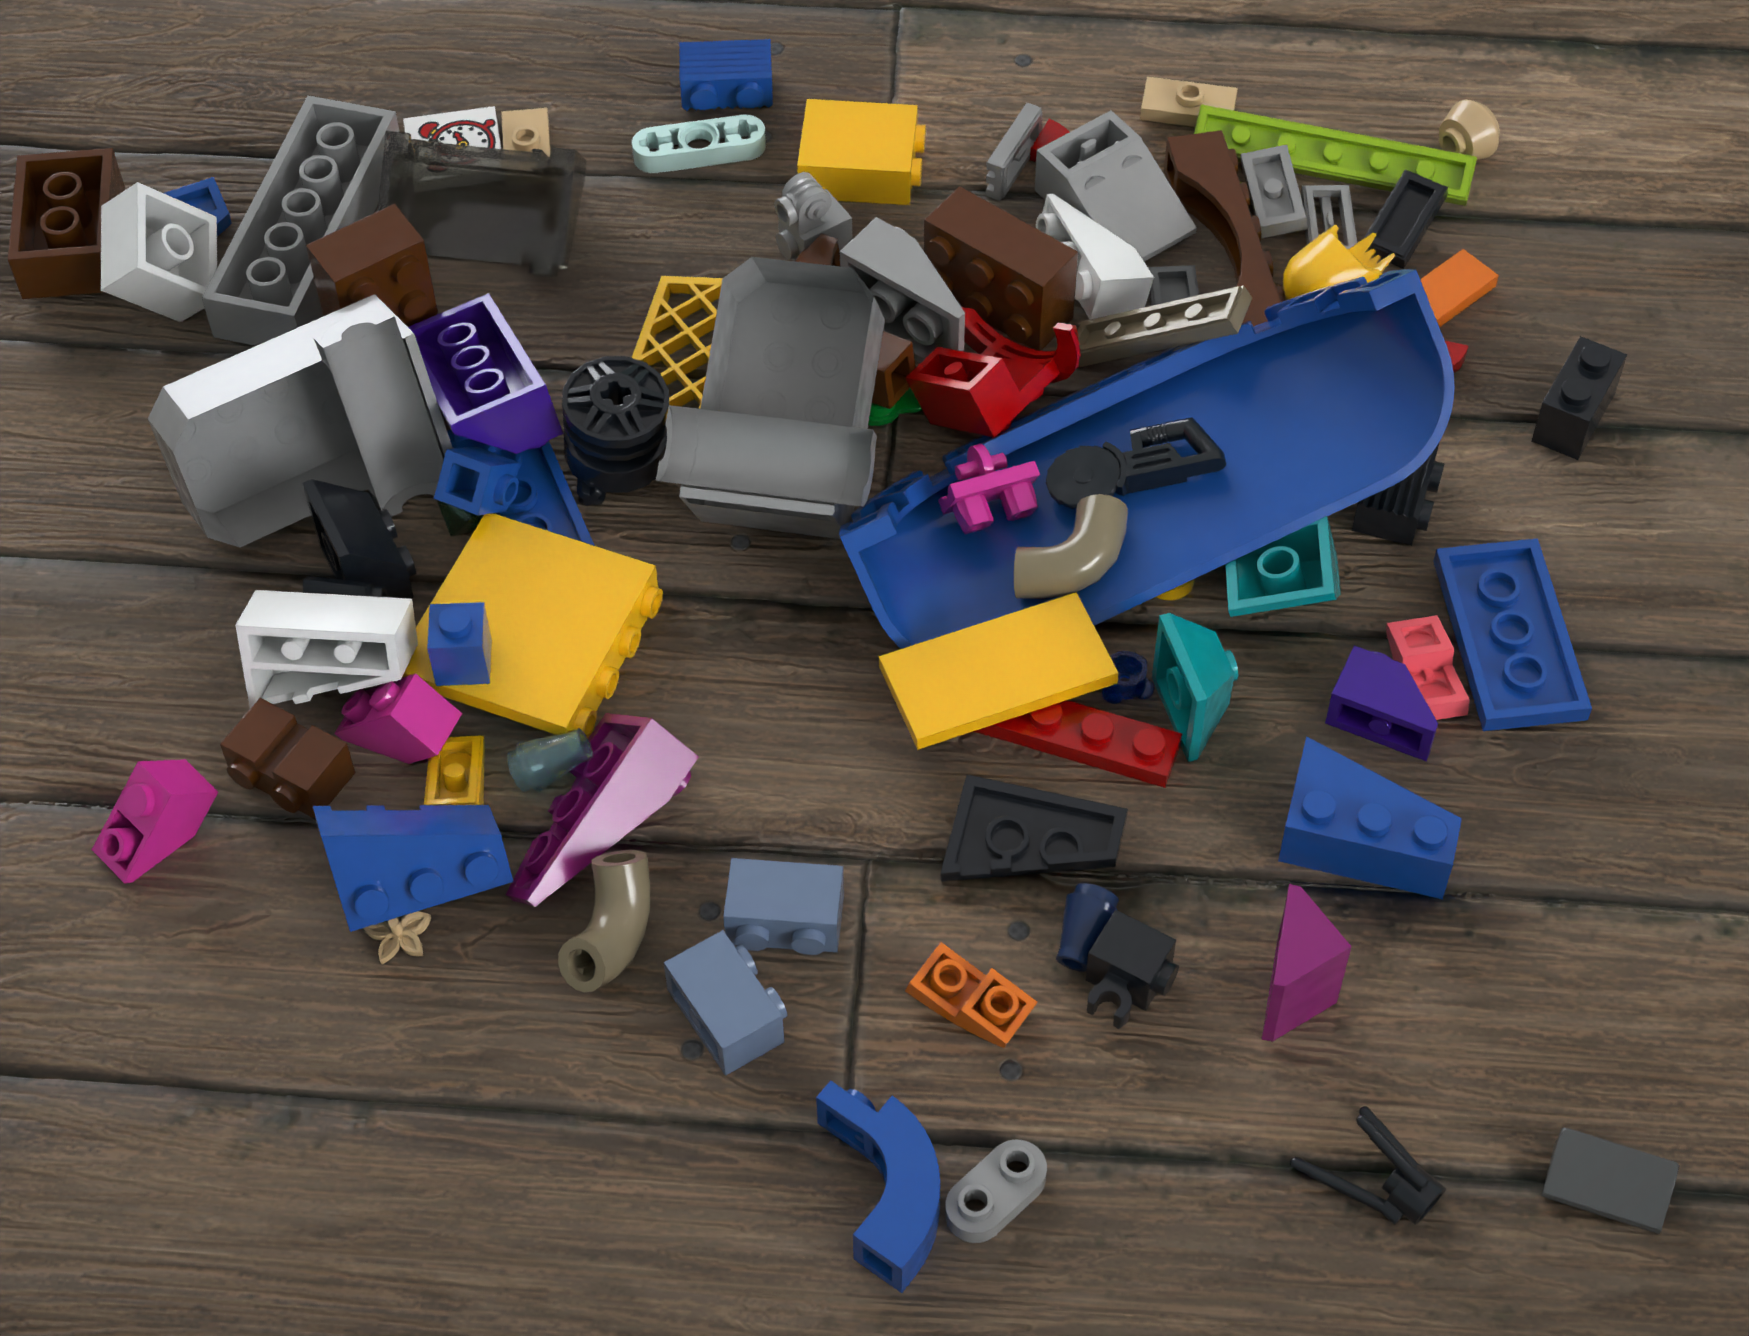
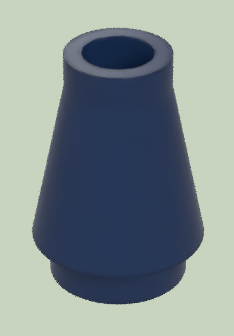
M1079 883L1076 885L1074 893L1066 896L1060 949L1056 957L1058 963L1075 971H1087L1088 953L1114 911L1117 910L1116 907L1119 899L1114 893L1098 885Z

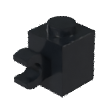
M1115 910L1088 953L1086 981L1095 986L1088 995L1087 1013L1093 1015L1101 1003L1112 1002L1118 1006L1114 1015L1113 1026L1120 1029L1130 1018L1132 1004L1146 1011L1156 993L1165 996L1170 990L1179 970V965L1173 963L1176 939Z

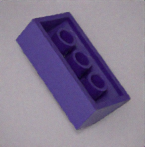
M489 293L408 327L415 335L438 406L453 434L516 454L527 449L539 448L550 439L564 434L545 382Z

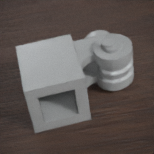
M802 172L792 177L782 190V197L774 201L779 222V233L776 234V242L780 252L787 260L793 259L795 261L800 253L807 249L821 234L837 238L839 251L853 239L852 217L808 172Z

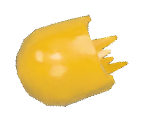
M1335 224L1290 259L1283 273L1285 299L1288 300L1359 277H1364L1367 283L1382 275V272L1395 257V254L1392 253L1380 262V255L1372 258L1376 251L1374 249L1367 250L1376 237L1375 233H1371L1347 250L1338 239L1337 232L1339 227Z

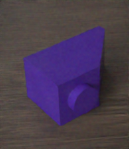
M1354 645L1332 691L1325 724L1427 762L1438 722L1406 665L1391 659L1383 653L1368 651Z

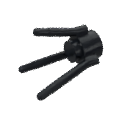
M1366 1106L1360 1108V1115L1356 1119L1357 1124L1397 1167L1382 1185V1189L1389 1194L1387 1200L1299 1157L1291 1158L1290 1165L1292 1168L1379 1211L1394 1225L1403 1216L1414 1225L1418 1224L1446 1191L1444 1186L1419 1166L1382 1121Z

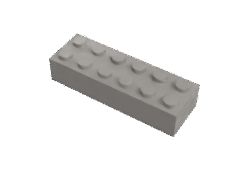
M314 96L306 97L202 296L214 338L257 346L323 317L306 245L374 213L403 154L396 111Z

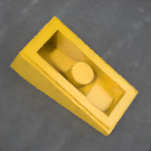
M484 736L448 737L439 754L428 758L424 805H484Z

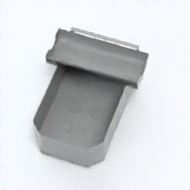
M751 257L722 279L701 408L669 405L665 424L667 428L666 450L663 459L659 461L656 481L681 484L680 499L701 522L841 539L838 533L841 525L853 521L851 514L854 512L855 506L864 507L873 478L877 439L874 430L867 428L885 319L874 295L853 268Z
M375 294L163 386L148 417L182 504L208 538L237 547L247 545L310 516L311 513L302 483L311 479L359 491L368 489L378 511L387 509L391 517L403 512V504L411 497L420 494L435 495L446 449H453L414 333Z

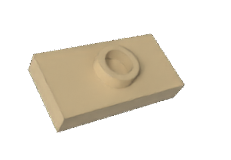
M1147 77L1140 120L1196 127L1201 104L1235 111L1238 88Z
M547 108L501 111L506 188L553 185Z

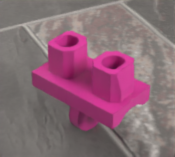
M983 444L973 445L969 447L967 452L968 462L955 466L958 480L963 481L950 484L948 486V496L940 497L938 500L943 515L953 512L964 534H969L982 530L992 524L994 519L987 502L993 500H1001L1008 521H1015L1032 515L1038 508L1032 484L1040 476L1035 461L1006 468L1008 463L1004 453L990 456L989 451Z

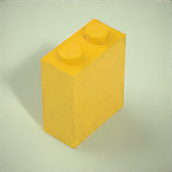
M807 99L797 174L802 172L810 173L822 188L827 189L837 201L910 205L912 186L920 187L922 179V158H915L916 153L925 152L926 125H918V105Z

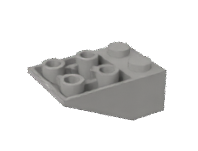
M1112 110L1037 149L1035 191L1044 200H1046L1047 194H1055L1133 246L1144 262L1196 233V225L1142 138Z

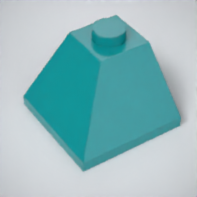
M1327 516L1225 564L1230 617L1332 601L1341 595L1337 554Z
M1167 613L1159 615L1152 680L1174 731L1182 733L1181 747L1187 761L1190 762L1198 760L1228 708L1233 682L1237 681L1239 676L1238 667L1233 653L1230 650L1224 651L1215 631L1174 614Z

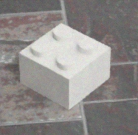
M139 182L101 206V291L179 322L204 309L202 296L217 270V217Z

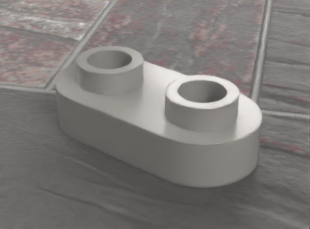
M1025 1140L1005 1141L992 1150L949 1191L945 1204V1219L950 1231L959 1239L970 1243L985 1242L996 1236L1043 1191L1046 1183L1047 1162L1041 1150ZM1013 1161H1020L1026 1164L1028 1168L1023 1172H1013L1007 1165ZM978 1199L984 1202L986 1207L980 1211H971L965 1204L969 1200Z

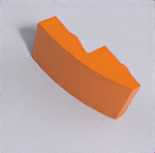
M942 942L936 947L905 989V992L940 1016L964 1030L1005 1048L1038 1003L993 968L985 975Z

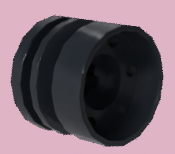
M604 356L586 362L575 370L563 388L562 410L565 460L572 474L588 487H596L606 493H628L646 487L656 479L659 461L664 457L667 444V428L665 424L669 407V389L661 374L646 362L627 356Z

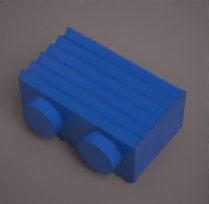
M771 39L679 42V75L683 109L686 111L690 108L694 110H709L712 108L715 110L717 107L725 109L727 106L731 109L736 106L741 109L743 107L751 109L761 108L763 105L769 108L773 105Z

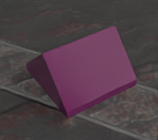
M1289 884L1274 956L1261 1039L1271 1042L1337 1003L1352 947L1304 889L1297 885Z

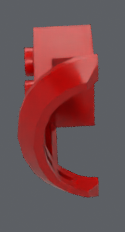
M962 307L965 312L964 341L978 354L937 347L905 379L930 424L995 438L1010 427L1012 420L1029 403L1037 400L1043 394L1044 388L1048 384L1068 379L1078 368L1081 355L1076 325L1057 323L1053 327L1057 338V350L1038 351L1021 346L1003 337L988 325L974 309Z

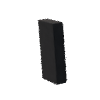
M1404 170L1365 235L1367 237L1371 233L1376 234L1367 251L1374 249L1376 252L1373 256L1380 255L1381 260L1394 253L1395 257L1390 263L1404 269L1445 201L1448 187Z

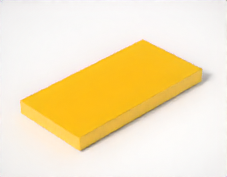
M1077 592L879 656V668L917 750L1118 683V671Z

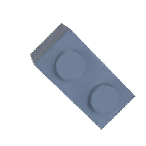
M731 858L723 915L726 935L733 945L739 946L742 944L750 951L780 948L793 949L805 955H817L822 952L838 953L844 901L843 866Z
M724 930L664 962L667 990L725 1076L784 1043L783 1019L787 1017V1011L783 1001L774 988H763L755 976L758 974L757 967L748 950L742 944L735 947Z

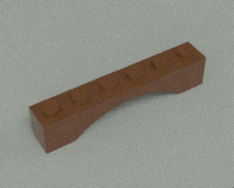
M1222 130L1167 137L1164 162L1166 179L1186 211L1211 230L1225 248L1234 268L1237 286L1244 285L1252 296L1243 323L1251 321L1254 327L1267 322L1268 320L1265 316L1266 308L1285 301V295L1282 286H1275L1271 253L1269 250L1263 251L1259 218L1256 215L1251 216L1248 186L1246 182H1239L1237 176L1238 160L1235 149H1228Z

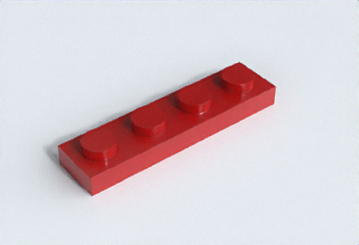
M1068 700L973 731L1166 788L1182 740V733Z

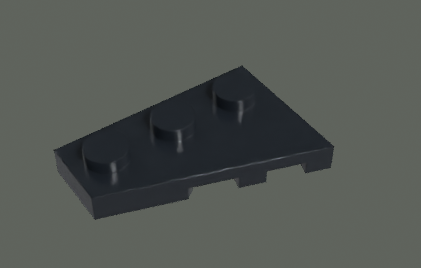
M966 774L940 873L941 882L1116 867L1128 809Z

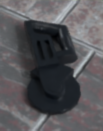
M1193 417L1131 429L1132 451L1121 452L1116 446L1106 441L1102 446L1103 448L1094 445L1080 446L1079 448L1067 450L1064 454L1054 459L1055 461L1047 470L1046 486L1050 496L1059 505L1074 509L1077 508V503L1082 498L1090 495L1102 494L1113 496L1115 493L1125 496V494L1187 482V477L1224 469L1226 459L1221 448ZM1185 439L1197 455L1181 457L1168 442Z

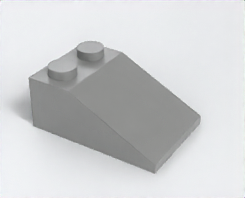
M875 217L840 251V267L854 269L877 301L885 319L883 331L911 341L916 361L921 363L937 347L964 351V310L917 240L903 229L894 227Z

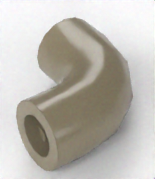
M1098 494L1087 496L1077 503L1074 530L1066 541L1048 547H1017L1014 561V591L1016 598L1045 599L1066 596L1098 582L1118 559L1127 528L1128 508L1126 504L1110 495Z
M613 851L592 859L595 886V906L592 918L587 928L582 933L565 942L558 953V966L561 975L567 984L575 990L584 993L593 992L615 979L632 963L644 939L650 913V876L647 853L643 851Z

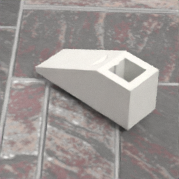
M1047 194L1042 214H1039L1036 220V229L1078 251L1075 299L1079 301L1089 319L1144 308L1154 277L1137 250L1055 194Z

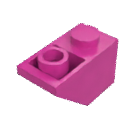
M415 673L398 681L381 684L366 691L360 689L355 692L344 704L341 713L345 717L334 734L343 741L411 764L437 756L462 713Z
M186 759L138 761L99 834L92 851L123 883H132L196 835L218 791Z

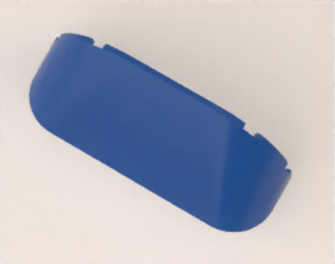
M1417 270L1387 271L1367 283L1364 277H1359L1269 306L1265 310L1267 322L1253 327L1251 321L1242 323L1238 334L1167 349L1012 421L1010 427L995 438L982 435L946 453L942 457L946 469L930 478L928 474L924 475L920 470L914 471L868 500L864 507H859L851 514L853 522L850 521L841 525L838 532L880 625L894 643L903 649L1059 598H1016L1014 591V561L1017 547L1055 546L1066 541L1074 530L1076 508L1071 509L1064 505H1059L1050 496L1046 486L1047 470L1055 461L1054 459L1064 454L1067 450L1079 448L1080 446L1095 445L1103 448L1102 446L1106 441L1116 446L1121 452L1132 451L1131 429L1193 417L1224 452L1226 466L1217 472L1187 477V482L1129 493L1125 494V496L1114 493L1113 497L1120 499L1128 508L1126 534L1118 559L1098 582L1077 592L1094 626L1404 480L1428 459L1440 442L1451 416L1455 389L1452 360ZM1185 439L1168 442L1181 457L1197 455ZM983 444L989 451L990 456L1004 453L1008 463L1006 468L1035 461L1040 476L1032 484L1038 508L1032 515L1015 521H1008L1001 500H993L987 502L994 519L992 524L982 530L969 534H964L953 512L943 515L938 500L940 497L948 496V486L950 484L963 481L958 480L955 466L968 462L967 452L969 447Z

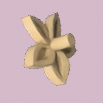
M417 911L388 920V923L381 922L363 929L372 939L382 940L378 954L379 960L383 965L396 955L400 947L410 956H423L422 943L418 935L427 929L432 918L428 913Z

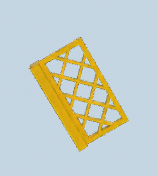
M661 276L632 358L646 362L650 366L661 360L668 368L660 373L666 385L678 380L684 386L683 390L669 397V405L682 407L695 399L700 405L699 409L701 408L706 376L692 383L686 374L709 361L711 344L705 347L699 338L714 330L717 309L711 303L720 297L723 278ZM671 293L691 294L693 296L673 309L667 304ZM701 308L710 315L691 327H688L682 321V319ZM675 325L681 333L659 345L655 340L656 334ZM688 344H691L697 350L696 353L677 364L669 356Z

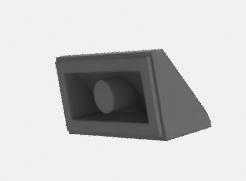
M1562 1128L1554 1144L1541 1196L1660 1234L1677 1179L1679 1164L1570 1128Z

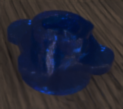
M1119 651L1110 656L1118 671V683L1103 688L1102 697L1104 700L1112 704H1118L1123 699L1133 697L1143 700L1148 699L1154 692V684L1147 679V660L1143 656L1131 651ZM1120 678H1128L1130 680L1122 681Z

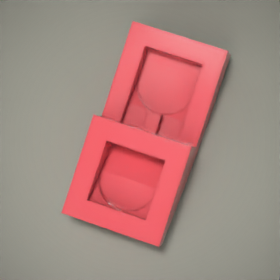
M1438 615L1387 623L1386 633L1393 660L1406 665L1435 719L1441 720L1468 715L1470 699L1453 667L1454 647Z

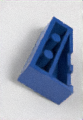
M1306 736L1278 861L1443 899L1453 867L1462 818Z
M384 805L366 806V810L332 811L331 806H313L350 932L514 882L502 836L489 805H419V810H385Z

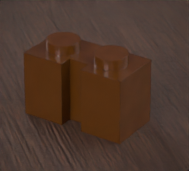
M262 698L258 699L220 743L228 766L227 773L237 784L249 790L256 787L269 794L284 810L291 813H296L299 810L315 820L313 806H329L356 773L346 742L314 725H311L309 729L297 723L295 715Z

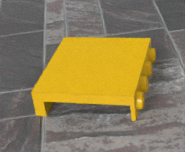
M494 513L485 514L430 604L484 602L492 639L490 684L436 686L427 650L429 607L416 627L418 645L402 678L416 673L445 698L561 736L564 755L572 757L580 740H587L591 735L596 723V711L603 698L609 699L613 695L619 680V669L625 658H632L635 655L641 640V629L647 618L653 619L660 609L663 591L658 588L656 565Z

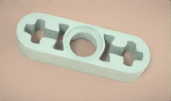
M736 115L644 128L638 131L632 139L634 163L641 171L661 173L753 160L761 156L766 149L765 126L755 116ZM748 136V139H742L741 137ZM725 138V143H720V139ZM696 139H704L711 142L709 146L702 149L688 146L689 142ZM673 145H679V149H674ZM649 149H657V151L653 152Z

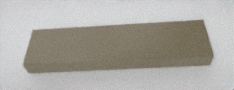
M1243 285L1082 321L1077 330L1081 355L1078 367L1238 334L1252 296Z

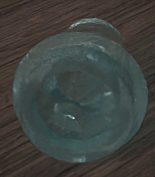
M578 728L569 733L518 742L516 749L508 752L507 763L510 773L520 790L527 792L534 789L537 792H541L582 762L591 759L593 753L586 734L582 729Z

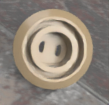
M1468 99L1460 100L1453 105L1440 125L1439 144L1442 150L1477 156V160L1492 156L1498 148L1500 139L1499 124L1491 110L1482 103Z

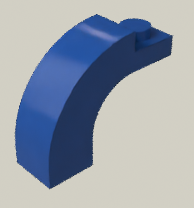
M830 1080L816 1097L817 1123L869 1159L879 1170L885 1183V1190L880 1201L853 1234L854 1260L900 1293H903L924 1265L937 1234L940 1211V1173L935 1150L922 1124L894 1096H891L879 1112H876L872 1102L861 1092L855 1089H848L846 1091Z

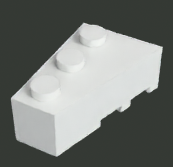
M255 590L235 625L250 709L259 698L272 704L289 700L299 704L310 701L315 694L338 689L339 693L342 694L401 680L418 645L412 599Z

